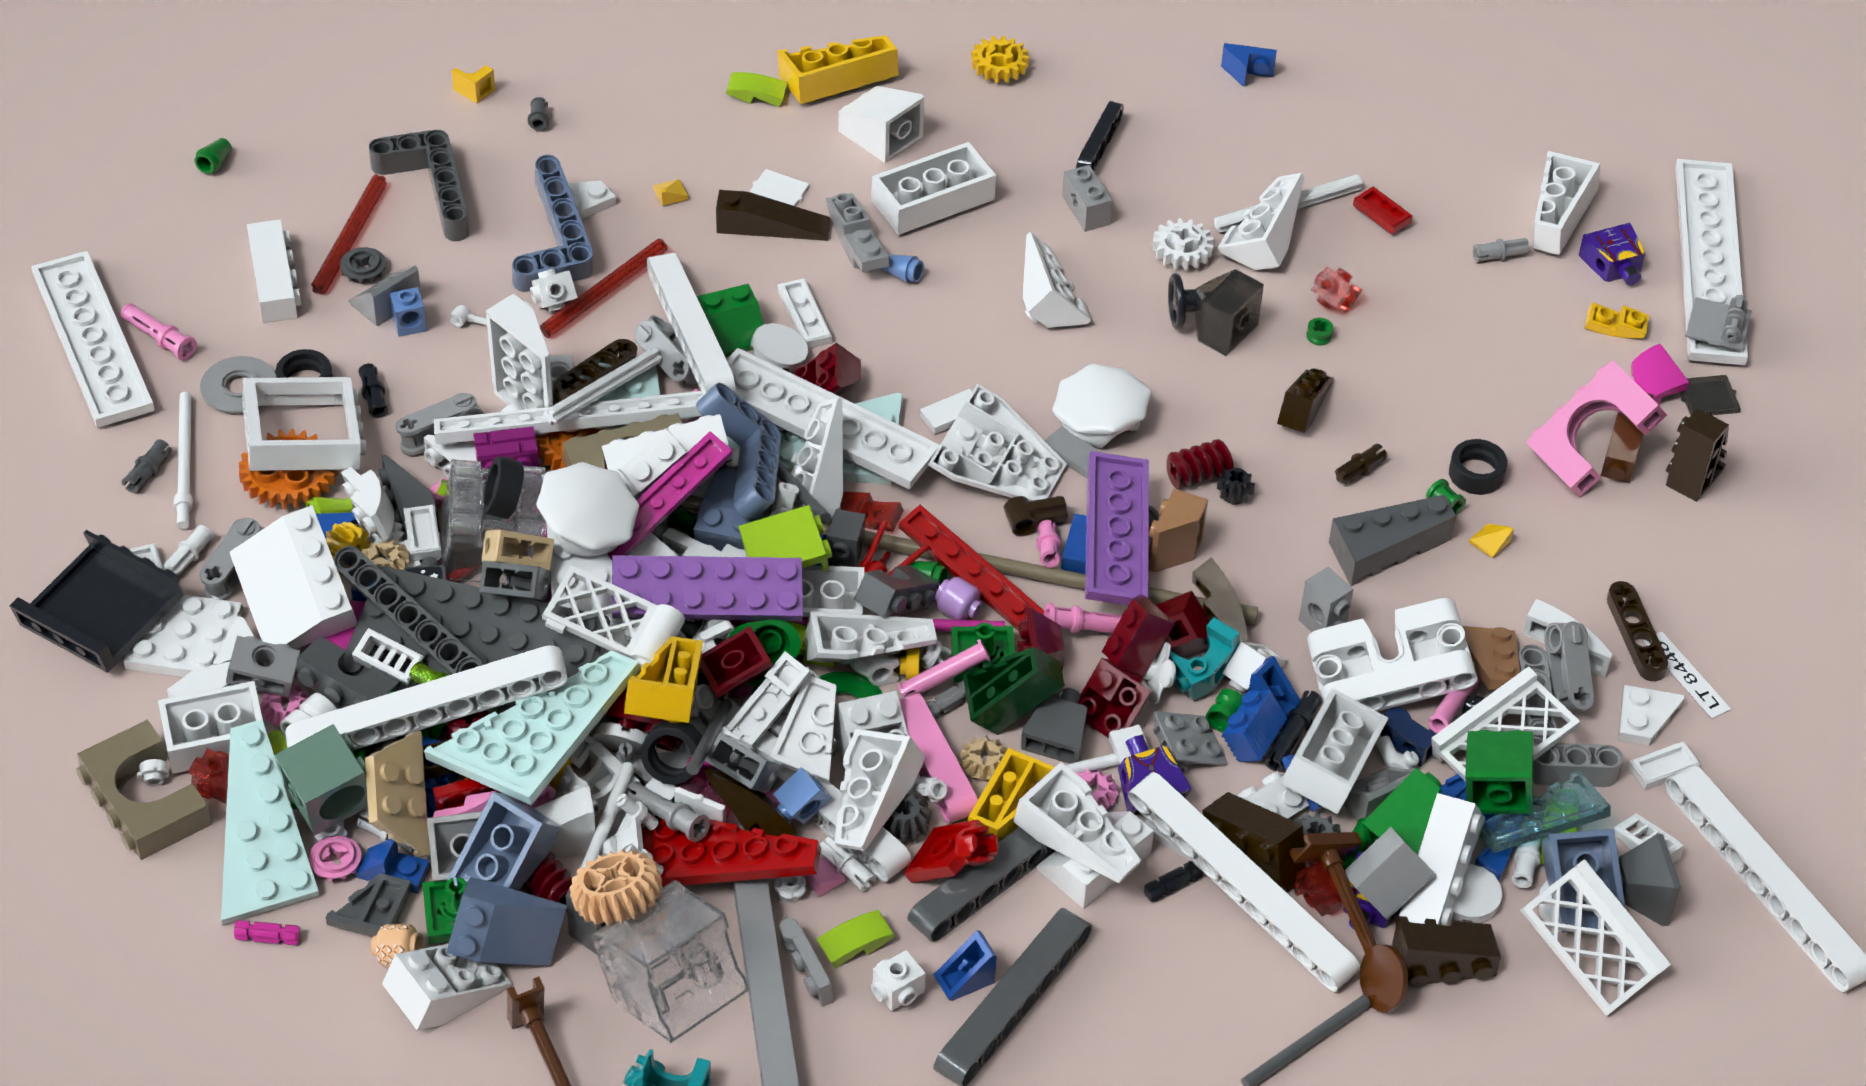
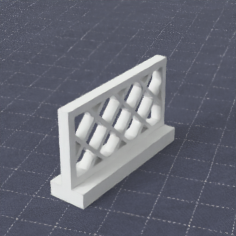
M1528 666L1433 736L1432 754L1440 762L1444 760L1466 782V762L1458 761L1452 755L1458 750H1467L1468 731L1521 730L1533 732V735H1543V742L1538 746H1533L1534 761L1580 727V721L1537 681V674ZM1537 693L1545 700V708L1526 707V700ZM1507 714H1521V726L1502 725V718ZM1525 715L1544 716V727L1525 726ZM1548 716L1562 717L1568 722L1562 728H1547Z
M1585 859L1520 910L1606 1016L1671 965ZM1567 881L1577 892L1576 903L1560 901V887ZM1554 892L1553 899H1547ZM1538 904L1552 905V922L1541 921L1532 909ZM1559 907L1576 909L1575 926L1558 923ZM1582 910L1594 912L1598 917V929L1581 927ZM1558 929L1574 932L1573 949L1560 945L1557 941ZM1581 933L1597 935L1596 952L1580 950ZM1604 936L1617 940L1620 944L1619 955L1603 953ZM1579 956L1596 958L1595 975L1583 973L1579 968ZM1602 959L1619 962L1618 979L1602 976ZM1625 963L1636 964L1645 976L1638 982L1624 980ZM1601 982L1618 985L1617 999L1610 1005L1601 995ZM1624 986H1630V988L1626 992H1624Z

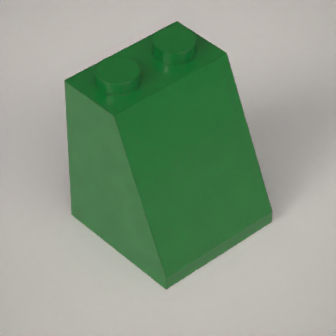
M1521 730L1468 731L1465 771L1466 801L1475 803L1482 814H1533V732Z
M1415 768L1365 819L1363 826L1370 846L1392 827L1418 855L1437 793L1444 795L1440 788L1442 784L1434 775L1429 772L1424 774Z

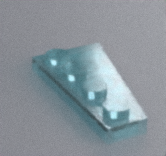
M1578 770L1571 774L1570 780L1564 784L1558 781L1549 786L1548 792L1540 797L1533 795V814H1497L1484 821L1479 836L1493 853L1535 841L1549 834L1563 832L1611 816V806Z

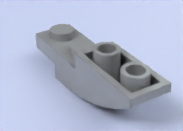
M841 193L835 197L826 198L834 227L853 267H859L862 272L888 267L889 256L872 232L870 219L854 194Z

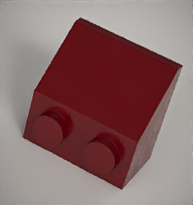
M1139 594L1131 600L1129 606L1123 612L1119 623L1107 639L1106 645L1101 652L1117 667L1144 677L1175 623L1146 596Z
M751 626L703 653L700 662V668L720 701L735 694L753 681L762 678L773 666Z

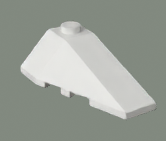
M1297 173L1278 177L1259 197L1260 204L1252 210L1247 209L1242 215L1244 217L1243 222L1238 227L1233 225L1230 227L1218 246V251L1255 271L1261 269L1271 270L1279 267L1289 249L1304 180L1303 174Z
M839 397L818 403L804 433V438L806 439L804 447L800 450L799 454L795 453L791 460L795 464L791 474L831 515L830 521L833 519L835 510L841 509L840 503L843 496L842 399ZM797 498L793 509L805 505Z
M1060 762L1019 799L1014 823L1038 842L1120 883L1140 864L1141 859L1122 832L1114 828L1107 818L1108 812L1103 805L1099 806L1091 795L1092 790L1087 782Z

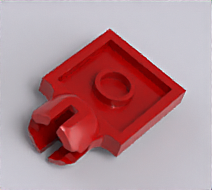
M979 820L935 827L904 872V875L911 883L925 880L931 881L937 878L953 877L966 864L978 866L990 863L994 860L993 856L998 854L999 843L997 836L993 833L986 834L989 827L982 825Z

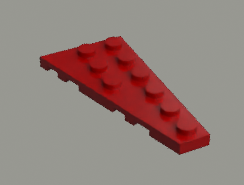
M656 815L654 817L658 819V825L654 830H648L645 826L642 828L643 824H641L643 849L652 854L653 860L663 866L662 869L664 870L661 874L662 887L817 875L821 855V846L818 840L788 834L773 836L766 834L762 829L753 828L752 831L740 829L736 824L710 820V827L706 836L698 842H692L682 831L669 829L665 820Z

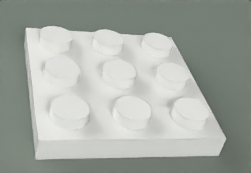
M184 595L126 654L124 658L125 669L185 677L191 671L214 666L213 662L237 616H242V603Z

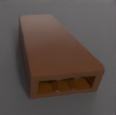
M1647 393L1653 399L1654 395ZM1619 412L1605 456L1601 476L1630 483L1644 434L1626 416Z

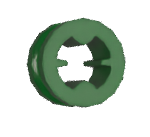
M1313 318L1308 323L1306 338L1314 345L1322 346L1328 344L1332 339L1333 324L1325 318Z

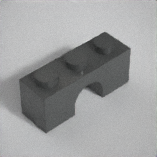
M911 565L895 567L892 576L882 570L865 572L854 600L883 618L924 610L933 604L936 595L935 590L939 582Z
M321 635L297 657L294 678L304 686L312 688L331 702L337 703L342 707L354 705L398 690L399 681L373 666L360 676H350L343 673L346 650Z

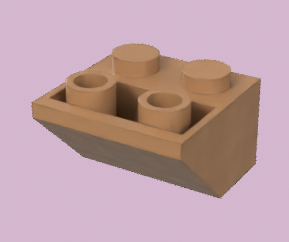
M1173 489L1169 500L1164 499L1159 510L1160 519L1159 521L1154 520L1149 531V537L1153 538L1149 544L1148 558H1150L1149 571L1158 572L1194 560L1203 540L1208 499Z

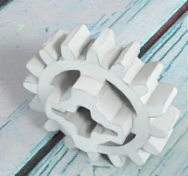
M1178 218L1175 224L1168 220L1167 227L1159 225L1158 231L1154 232L1152 251L1156 252V259L1163 258V265L1172 263L1173 269L1183 266L1184 270H1188L1189 265H1192L1197 269L1199 268V262L1206 264L1208 257H1212L1214 238L1210 237V230H1202L1203 224L1200 223L1195 226L1191 219L1187 223H1183L1182 219Z

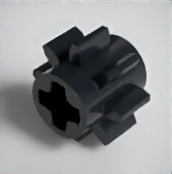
M1233 468L1229 471L1224 470V477L1218 478L1217 489L1221 490L1220 498L1225 499L1226 502L1232 505L1243 502L1247 503L1248 495H1254L1255 483L1251 482L1252 474H1248L1240 468Z

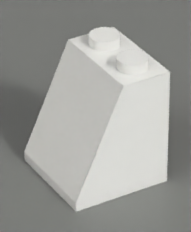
M876 86L839 111L838 132L886 163L923 138L925 96L919 93Z

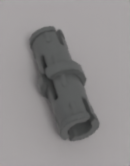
M161 439L156 440L145 455L139 456L136 459L134 468L121 481L123 486L130 482L125 487L126 490L131 493H137L151 475L155 476L158 473L160 464L172 453L171 447L164 450L169 445L167 442Z

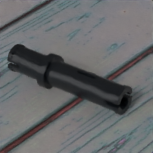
M1304 691L1296 708L1289 712L1287 716L1289 721L1278 737L1269 756L1265 759V764L1269 769L1273 771L1278 770V772L1283 771L1284 764L1281 759L1292 754L1303 732L1312 725V716L1322 702V697L1317 692Z

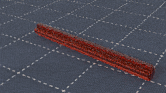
M375 174L370 179L311 283L312 291L315 294L324 295L329 289L340 269L342 257L352 248L387 185L385 182L386 178L383 175Z
M658 238L542 323L540 330L546 338H550L645 268L648 257L664 254L668 250L667 244L664 243L663 239Z

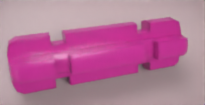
M237 920L234 926V938L236 940L248 941L249 938H253L252 941L280 944L281 941H284V944L297 945L301 936L298 925L286 924L284 928L282 924L255 921L253 925L250 924V921Z

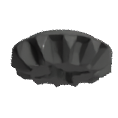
M369 247L350 250L340 260L342 276H347L350 282L357 279L360 284L364 280L373 282L374 277H382L383 270L386 269L385 257L380 251Z

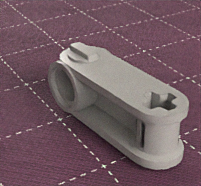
M651 315L647 321L641 322L636 329L635 342L645 351L652 350L653 348L659 350L662 360L658 365L672 380L677 382L686 381L691 385H698L672 326L655 315Z
M459 393L449 399L399 419L396 422V430L402 439L400 443L401 451L406 455L423 453L425 451L424 437L428 434L434 435V419L484 414L477 405L475 396L468 393Z
M252 518L236 520L202 567L199 574L201 582L205 585L204 593L206 598L228 600L239 586L240 580L229 552L264 529L256 520Z
M1575 621L1550 623L1545 630L1544 643L1547 650L1552 695L1572 714L1576 713L1577 710H1588L1594 702L1587 629L1583 624Z

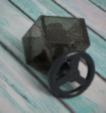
M1234 269L1202 284L1196 289L1184 290L1181 276L1178 273H1173L1169 278L1168 305L1171 323L1176 330H1181L1185 324L1186 312H1195L1198 341L1227 356L1258 326L1264 284Z

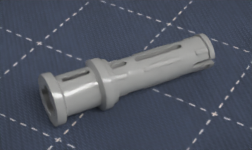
M633 781L628 785V788L635 791L636 794L634 795L627 790L625 794L634 802L640 801L647 806L649 812L664 819L669 829L682 831L692 842H698L706 836L710 827V819L707 815L692 812L690 807L683 802L673 803L637 781Z

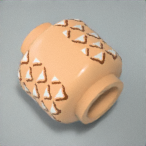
M385 924L379 929L377 936H373L371 940V952L373 956L377 957L379 964L385 968L390 967L395 954L424 949L422 934L417 932L416 928L411 924Z

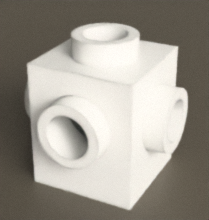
M555 269L539 272V278L531 281L533 287H530V294L534 304L538 303L539 308L548 307L549 312L565 308L564 302L578 298L570 270L556 273Z
M905 950L891 959L882 960L873 968L871 990L879 1002L884 1001L888 1008L893 1011L900 1006L911 1004L917 996L925 992L926 973L909 952Z

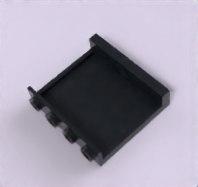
M85 530L83 533L89 546L31 603L17 597L9 606L20 626L108 673L184 594L178 584L180 582L178 576L170 569L163 570L157 567L150 559L134 555L127 547H119L113 544L106 536L102 534L96 535Z

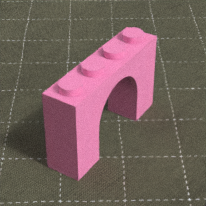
M1613 360L1608 365L1600 368L1596 376L1586 386L1579 388L1574 397L1565 406L1558 408L1552 418L1543 427L1536 429L1532 433L1531 438L1526 442L1579 498L1601 478L1595 469L1579 454L1576 447L1577 432L1581 424L1589 416L1603 410L1617 411L1626 416L1645 436L1667 416L1663 409Z

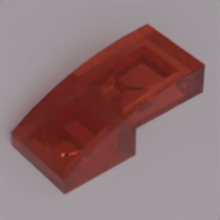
M843 492L840 503V510L866 514L865 528L878 530L882 521L885 520L887 521L885 531L894 532L904 512L900 502L873 501L871 494L865 492Z

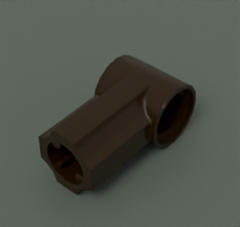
M1016 496L1009 499L1003 507L1012 533L1016 536L1031 534L1037 529L1039 523L1044 520H1051V524H1053L1054 522H1065L1068 518L1066 502L1063 496L1029 501L1024 496Z

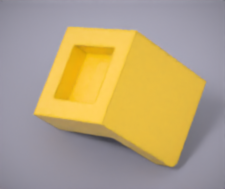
M487 65L475 73L467 74L458 68H454L451 71L453 90L475 103H479L495 91L494 69Z

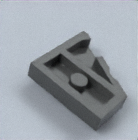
M379 873L368 882L365 888L357 890L349 896V903L337 912L333 910L328 912L326 915L327 925L370 937L377 936L379 929L383 925L396 923L412 890L411 881Z

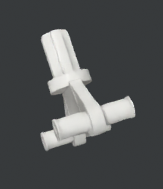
M621 794L616 800V805L627 813L617 833L603 843L604 848L600 856H606L610 851L619 853L622 849H625L628 853L636 849L639 854L647 853L649 858H653L651 853L643 849L641 824L647 827L648 830H654L658 825V819L648 813V808L640 801L634 802L626 794ZM656 863L661 875L664 870L662 869L663 866Z

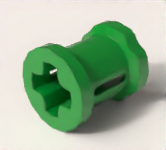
M1439 479L1428 489L1426 498L1445 494L1457 515L1464 507L1466 499L1461 494L1457 495L1449 487V483L1445 479Z

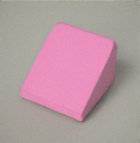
M826 857L820 858L817 875L803 876L818 897L846 882V878L837 872L835 865Z

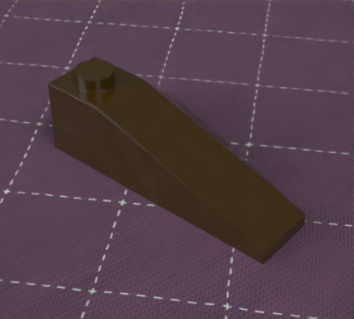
M719 190L716 206L717 233L828 241L830 217L752 192Z

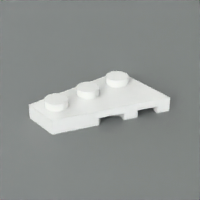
M808 675L800 687L770 754V757L782 763L784 768L797 772L802 767L813 774L818 781L828 785L830 783L836 702L835 684Z

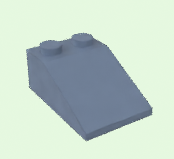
M725 468L718 469L703 499L694 527L695 540L711 545L719 551H722L727 544L744 550L738 526L750 522L743 519L733 505L737 471ZM771 505L754 521L767 518Z
M492 792L447 880L453 878L454 885L457 886V877L463 878L466 883H468L470 877L518 891L547 857L562 826L518 799L506 794Z
M1614 829L1549 834L1541 841L1545 873L1549 887L1585 859L1625 908ZM1567 881L1560 887V901L1576 903L1577 892ZM1559 907L1558 922L1575 926L1576 909ZM1582 910L1581 927L1598 929V917L1594 912ZM1561 930V933L1572 932V931Z
M470 877L462 894L446 953L482 963L550 966L567 905Z

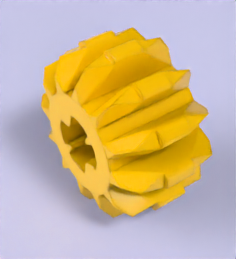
M351 522L334 523L332 531H326V541L333 560L338 550L343 547L354 546L362 552V549H366L371 545V541L368 540V532Z

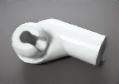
M1389 736L1377 739L1375 744L1387 767L1415 769V766L1419 763L1418 755L1415 752L1406 751L1404 754L1397 752Z

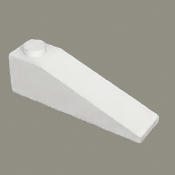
M1029 232L1026 235L1023 300L1027 308L1025 313L1033 322H1041L1047 328L1088 324L1091 318L1086 305L1081 298H1074L1071 291L1075 287L1061 272L1063 268L1053 251L1032 232Z
M810 612L804 637L807 661L843 662L933 645L937 642L933 619L893 616L883 618L876 615Z
M861 729L855 730L843 759L845 777L840 786V792L843 795L841 808L838 809L834 840V844L837 847L865 851L912 788L925 760V756L911 736Z

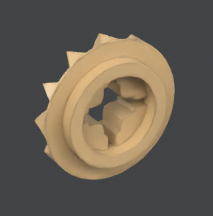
M396 539L389 543L383 540L379 544L371 542L370 548L362 549V553L379 569L382 565L404 570L409 564L410 557L405 544L399 545ZM384 555L385 557H389L390 561L382 557L379 558V556Z
M987 735L984 739L979 740L973 737L970 743L963 744L962 750L959 753V764L967 775L979 780H990L1008 747L1002 746L999 739L995 741L989 740ZM985 751L988 753V759L985 764H982L981 755Z

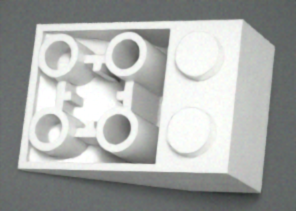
M897 691L841 702L835 705L833 736L837 741L836 747L842 759H844V754L856 729L909 736Z
M449 944L395 954L382 985L416 1030L445 1025L510 988L512 983L496 963L476 962L446 953Z

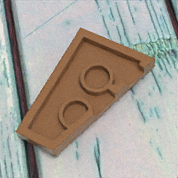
M1462 626L1465 631L1467 644L1470 647L1469 651L1472 660L1475 663V670L1488 690H1497L1520 673L1515 630H1508L1503 627Z

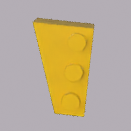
M671 636L654 653V659L650 663L645 662L641 667V672L628 680L624 714L664 719L670 723H689L699 676L703 641Z
M1008 747L971 811L968 821L979 820L982 825L989 827L986 834L993 833L997 836L998 842L1019 827L1014 823L1019 799L1055 767Z

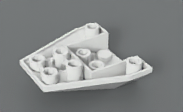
M979 384L973 389L928 466L953 481L1011 498L1024 496L1029 501L1048 498L1067 465L1001 397Z

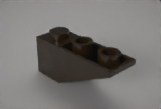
M1306 369L1285 392L1277 424L1305 433L1312 425L1334 378L1327 376V373L1320 369Z

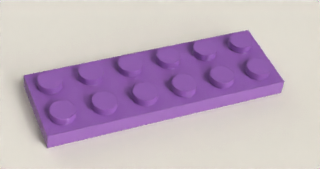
M1090 451L1087 464L1085 599L1129 605L1131 600L1139 594L1148 598L1149 460Z
M612 555L613 585L653 604L672 606L679 610L685 619H775L784 621H802L803 619L802 558ZM612 595V605L617 604ZM636 606L625 609L629 619H641L646 613L645 610ZM620 611L612 612V619H623Z

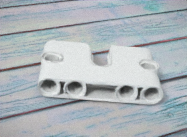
M1440 598L1395 610V638L1399 654L1392 660H1386L1381 656L1377 640L1363 618L1310 633L1307 637V644L1323 703L1331 688H1334L1375 711H1380L1473 686L1477 682L1478 677L1454 600Z

